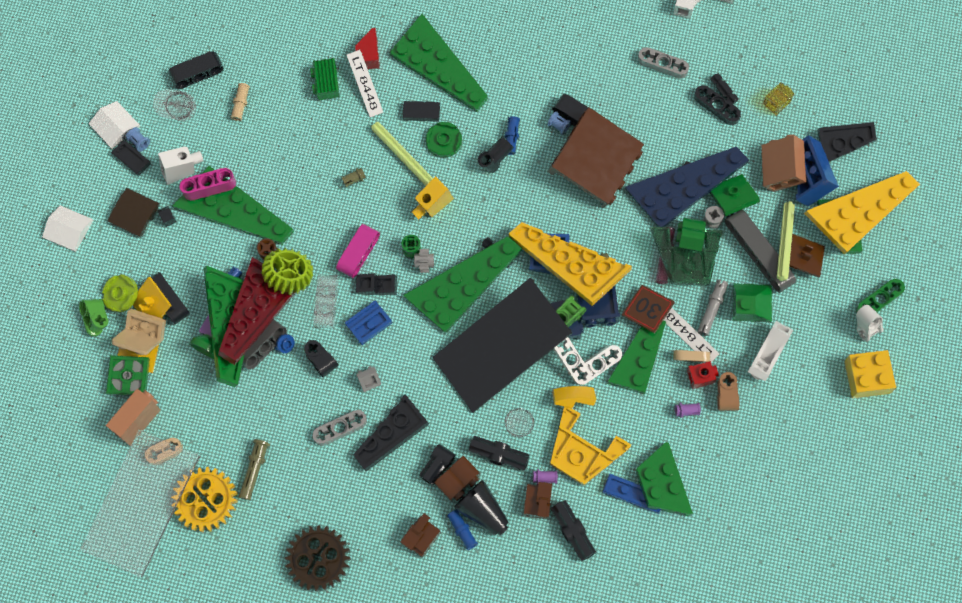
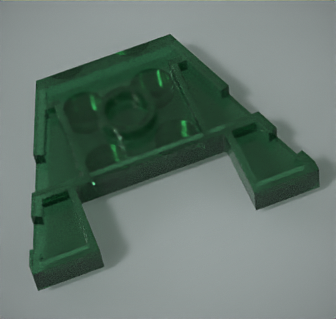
M653 226L651 228L653 239L671 284L708 286L710 284L723 230L706 229L704 237L705 248H702V251L671 246L669 227Z

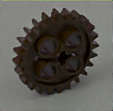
M320 525L317 526L316 531L309 526L308 533L302 529L303 536L300 537L295 534L297 541H290L293 548L286 549L290 556H286L285 560L290 561V563L285 565V567L292 569L288 573L289 576L296 575L293 582L297 583L301 580L299 585L301 588L307 584L308 591L313 586L316 592H319L320 587L327 591V585L329 584L332 588H335V580L341 583L340 575L347 576L343 570L350 569L346 561H350L351 557L346 556V554L351 551L349 548H344L348 544L347 541L340 542L343 538L341 534L335 537L337 532L335 529L329 533L328 526L323 531ZM312 541H320L317 549H310ZM325 543H328V546L322 552ZM335 550L337 551V556L332 560L327 559L328 552ZM315 556H318V557L321 556L322 561H321V562H320V561H317V562H316L315 559H314V557H315ZM302 558H309V563L306 567H300L299 565ZM313 567L312 573L308 574V571ZM319 568H326V574L323 577L316 576Z

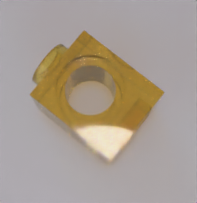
M780 82L766 95L763 105L777 116L792 102L794 93L789 86Z

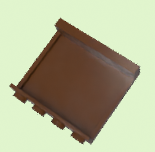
M588 107L583 112L547 172L551 175L558 173L603 203L601 208H604L607 205H611L616 199L614 194L625 184L623 179L634 169L632 164L641 157L643 153L641 149L644 144Z

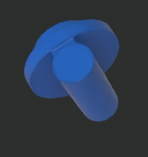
M289 334L281 335L274 349L278 352L289 353L294 348V338Z

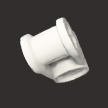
M865 305L858 310L856 314L857 332L862 340L868 342L870 337L883 332V318L869 305Z

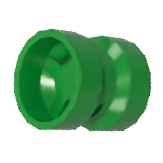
M412 234L402 239L403 254L407 258L413 259L415 254L420 252V239Z

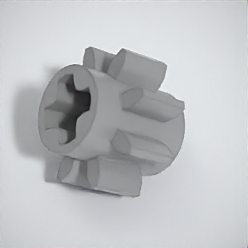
M420 249L419 254L414 256L415 268H419L420 273H429V268H434V254H429V249Z

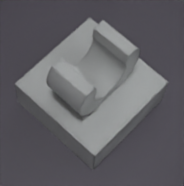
M369 366L367 370L363 372L360 370L356 374L364 392L382 385L375 367Z

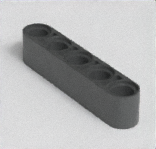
M739 210L725 219V224L778 293L796 283V278L790 269L788 279L779 281L777 278L779 255L744 210Z

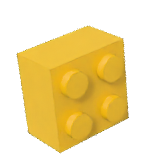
M888 350L851 354L844 361L852 399L891 394L896 389Z

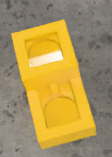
M567 386L556 388L552 391L554 405L573 408L575 402L593 406L596 402L593 387Z

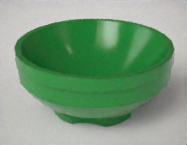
M203 334L202 336H195L190 340L189 345L214 359L212 337L210 335Z

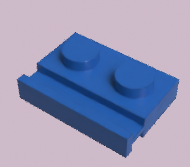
M376 300L345 322V325L361 345H364L392 324V320Z

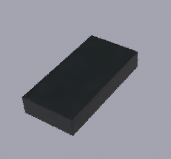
M404 101L403 120L440 121V102Z
M125 140L111 152L113 156L138 177L151 165V162Z

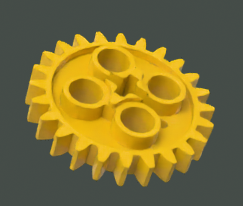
M199 467L197 474L191 470V477L183 475L185 482L178 481V484L181 486L180 489L174 488V491L178 493V495L172 496V499L177 501V503L172 504V507L178 509L174 514L180 516L178 520L181 523L186 521L185 527L188 528L192 525L193 531H196L198 527L202 533L205 527H207L209 532H212V526L220 529L219 523L222 522L226 525L227 523L224 518H232L229 512L236 511L232 504L238 503L233 498L238 493L231 491L235 485L233 483L229 484L231 479L229 476L224 478L225 473L223 471L218 475L216 468H214L212 473L209 467H206L205 472ZM205 482H211L209 489L202 490ZM195 486L217 510L216 513H213L209 506L193 489ZM190 495H195V500L192 503H187V498ZM223 496L222 503L216 505L214 502L216 497ZM207 509L208 514L206 517L200 518L199 513L201 510Z

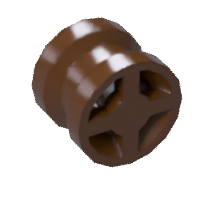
M263 239L257 245V251L263 260L271 251L275 252L277 250L274 241L271 239Z

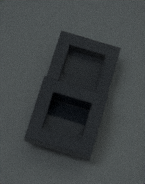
M375 273L357 274L356 293L365 295H397V276L395 274L379 276Z

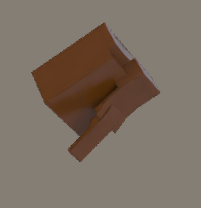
M538 482V485L527 484L524 517L549 519L552 483Z
M425 513L417 519L414 525L412 524L400 541L402 545L410 551H414L422 558L441 534V530L428 522L430 517Z

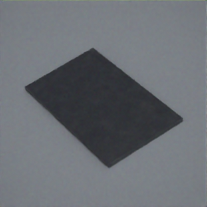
M529 278L433 356V359L467 404L470 411L474 413L573 334V332L534 283V280Z

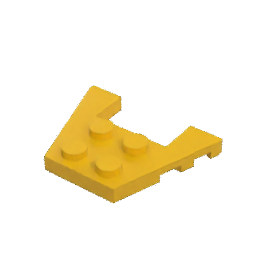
M564 406L550 465L585 486L628 451L631 444L616 436L606 452L600 450L571 432L581 414L570 407Z

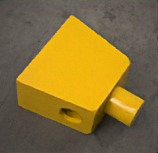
M435 176L415 197L419 205L411 212L418 220L425 213L433 217L454 198L449 189Z

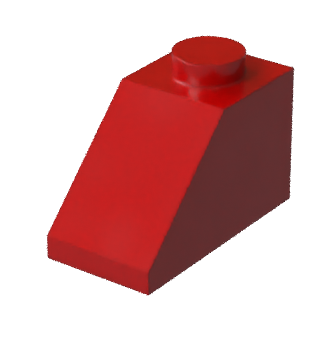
M372 28L355 45V50L361 51L368 70L380 68L376 28Z

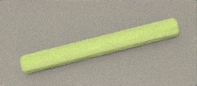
M375 122L371 126L372 131L425 186L433 179L379 122Z
M791 201L785 202L783 206L777 278L779 281L787 280L789 275L795 205Z

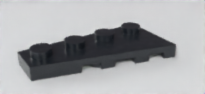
M406 394L401 398L400 403L389 412L388 417L383 422L381 421L372 436H369L354 453L353 456L365 472L429 425L428 421Z

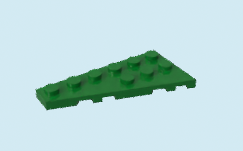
M423 14L418 17L390 51L391 57L474 111L478 112L488 100L484 90Z
M507 236L403 296L446 334L518 256L522 248Z
M206 265L203 270L216 379L218 382L235 388L239 382L244 355L234 365L218 354L244 280Z

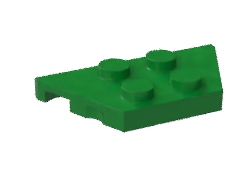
M665 442L635 470L647 507L691 516L693 512L669 442Z

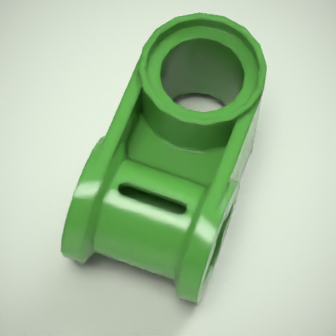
M570 296L556 310L568 327L577 321L587 310L585 307H581L574 300L575 297Z
M87 299L80 301L79 311L86 332L94 337L99 336L103 328L109 323L103 300Z

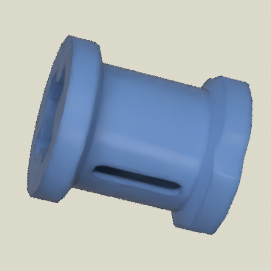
M554 112L547 125L549 127L553 126L560 131V134L564 135L572 121L565 120L559 116L558 112Z
M137 127L129 130L126 134V140L132 142L139 152L145 150L150 144V139L144 137Z

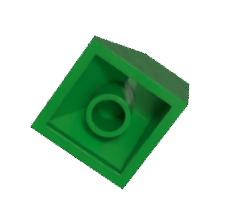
M733 283V321L772 322V285Z

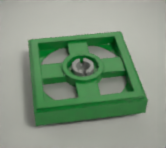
M110 355L106 394L131 396L136 389H139L142 393L144 390L147 391L150 358Z

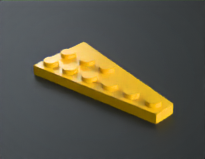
M906 171L809 209L804 214L845 255L920 184Z
M523 222L508 234L525 252L591 306L632 270V266L629 264L623 265L616 262V259L598 255L596 251L571 241L568 243L561 240V237L543 233L541 229Z

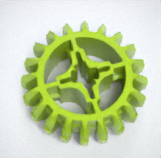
M285 247L283 251L277 248L275 252L271 251L265 257L262 264L261 273L264 277V282L268 283V288L274 287L275 292L280 290L282 294L284 292H288L289 295L292 292L298 294L300 290L304 291L310 285L313 278L311 260H306V255H301L300 251L294 252L293 248L287 250Z

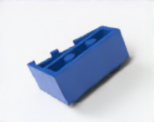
M808 135L802 139L804 141L806 183L797 185L798 194H796V200L806 206H810L839 187L821 142Z

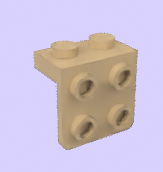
M130 309L127 311L125 329L112 339V344L120 349L134 351L139 355H147L163 341L166 320Z

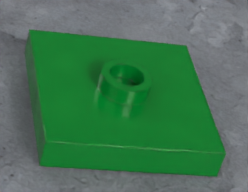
M743 174L722 182L710 192L725 216L760 202L759 196Z

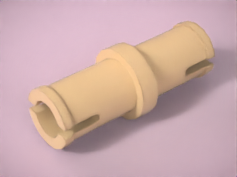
M245 83L238 84L236 98L233 99L234 106L230 118L235 121L242 120L244 108L248 103L246 99L250 86Z

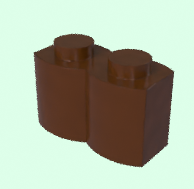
M463 455L436 480L435 485L451 502L454 500L459 501L465 495L464 490L468 486L472 488L479 482L480 472Z

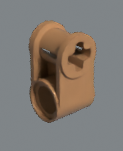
M725 372L717 382L718 411H738L740 403L737 377L731 372ZM725 379H728V383H731L729 386L723 383Z

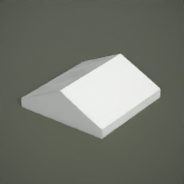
M118 101L100 108L89 122V125L111 149L126 138L129 130L134 127H140Z
M60 205L48 218L42 238L76 252L94 220Z

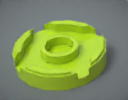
M124 274L112 276L103 287L102 293L104 298L102 299L104 305L114 312L129 310L137 299L138 288L136 282Z

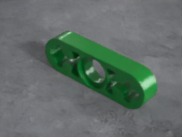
M900 279L890 280L861 301L856 308V314L861 307L870 304L873 305L872 308L878 313L902 295L905 290L904 283ZM893 286H894V287H895V286H898V287H899L898 290L893 291V292L889 295L888 292L891 290V288H892ZM883 295L886 300L885 303H878L875 296Z

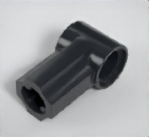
M502 136L488 151H484L478 156V164L487 172L494 173L500 168V162L514 147Z
M439 443L433 450L430 460L419 474V477L433 486L442 472L452 464L456 454Z

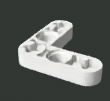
M569 338L564 340L563 346L565 349L570 348V350L565 352L559 346L553 349L572 380L578 384L588 383L617 363L622 357V351L618 346L608 345L586 361H583ZM610 349L614 351L616 350L614 354L615 358L608 357L607 359H604L601 356L603 354L604 357H607L608 355H610ZM569 354H573L576 358L575 363L572 365L566 362ZM596 359L601 361V368L598 370H594L592 367V363ZM577 367L580 372H585L583 375L584 379H578L579 373L577 370L572 371L571 369Z

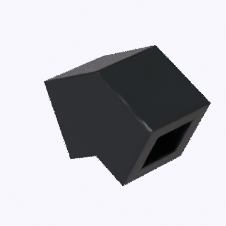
M169 206L158 210L166 227L177 222Z

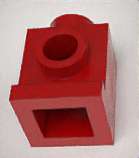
M711 361L688 366L686 371L692 389L714 384L717 380L716 377L719 376L716 365L712 366ZM706 370L707 375H702L701 371Z

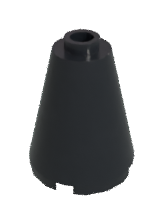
M483 480L477 483L454 506L458 512L494 536L496 534L501 536L509 528L507 526L509 521L488 485Z

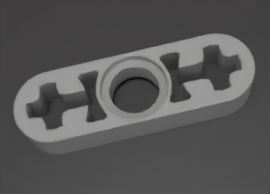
M648 47L642 48L639 51L638 61L643 66L679 79L686 77L688 74L689 64L685 60ZM648 54L649 57L647 59H644V56ZM664 59L667 60L669 64L663 67L660 66L658 62ZM680 66L683 67L681 72L678 71Z
M354 410L316 428L313 432V439L320 446L330 444L364 428L367 424V417L363 411ZM357 415L363 417L360 424L353 422L351 423L352 428L349 429L347 419H349V422H352ZM336 424H345V430L342 433H337L335 431ZM330 427H331L332 433L335 435V436H333V437H331V434L329 433V430H328V428H330ZM320 432H323V434L329 433L325 435V440L317 439Z

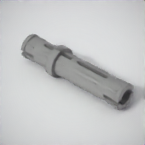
M717 279L714 290L708 297L709 303L697 330L700 335L705 333L704 336H709L719 306L724 301L723 295L728 286V283L724 280L721 283V280Z

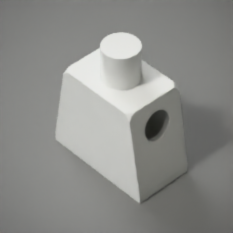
M188 147L158 153L160 170L167 185L194 174V165L203 162L201 152L198 151L190 154Z

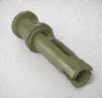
M253 439L252 453L248 456L249 466L240 495L238 496L251 501L260 467L266 461L264 458L267 448L271 445L258 439Z

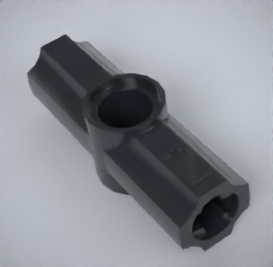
M473 436L468 450L469 453L486 458L493 464L499 466L507 465L524 472L530 458V454L513 449L506 443L500 441L492 442L478 436Z
M566 500L554 505L551 511L561 526L560 529L568 543H571L581 562L596 554V550L586 535L587 532L579 518L575 517Z

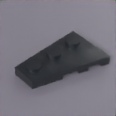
M874 122L820 127L817 129L819 142H821L829 162L877 140Z

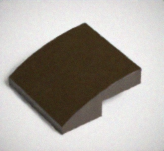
M126 188L113 208L108 222L139 237H143L149 220H153L160 203L132 189Z

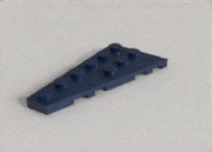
M736 146L626 186L625 190L656 226L662 230L746 165L749 159Z

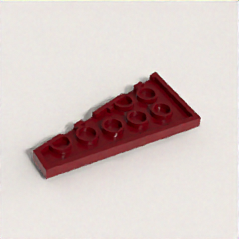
M254 257L251 258L218 354L236 365L296 294L294 292L291 295L288 292L282 294L280 290L275 292L274 287L268 288V283L264 282V277L261 273L263 263Z

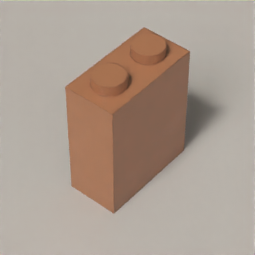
M786 135L785 138L771 140L769 143L761 145L763 187L775 192L806 183L804 141L795 135Z
M136 389L105 426L131 446L160 412L161 409L157 406L158 401L146 390L142 393L139 389Z

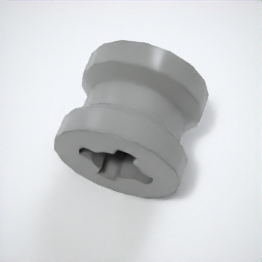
M718 206L707 208L703 217V221H706V227L710 229L718 228L724 218L723 210Z

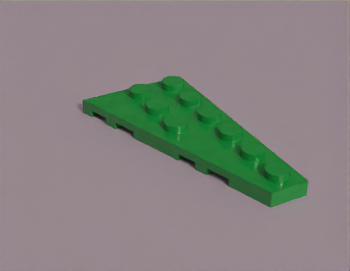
M208 166L203 173L214 171L215 169ZM208 182L204 186H209L212 182ZM237 186L226 192L191 201L182 195L172 205L176 210H182L191 215L206 218L209 221L232 229L242 230L247 234H254L262 239H271L274 243L283 245L294 232L292 227ZM189 187L186 191H191L194 187Z

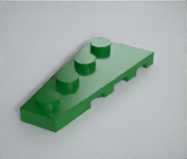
M663 320L656 333L641 326L609 378L608 384L645 394L666 321Z

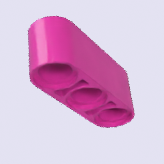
M221 168L185 178L180 182L181 192L190 201L226 192L236 186V179L229 168ZM230 177L228 181H223L224 178ZM212 182L211 185L204 186L206 183ZM189 187H194L191 191H186Z
M362 224L339 259L336 270L355 278L377 243L380 232Z

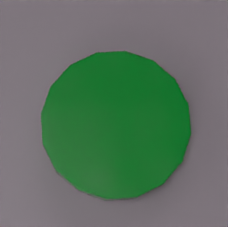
M439 122L437 125L429 128L426 134L427 148L437 157H451L462 146V134L454 124Z

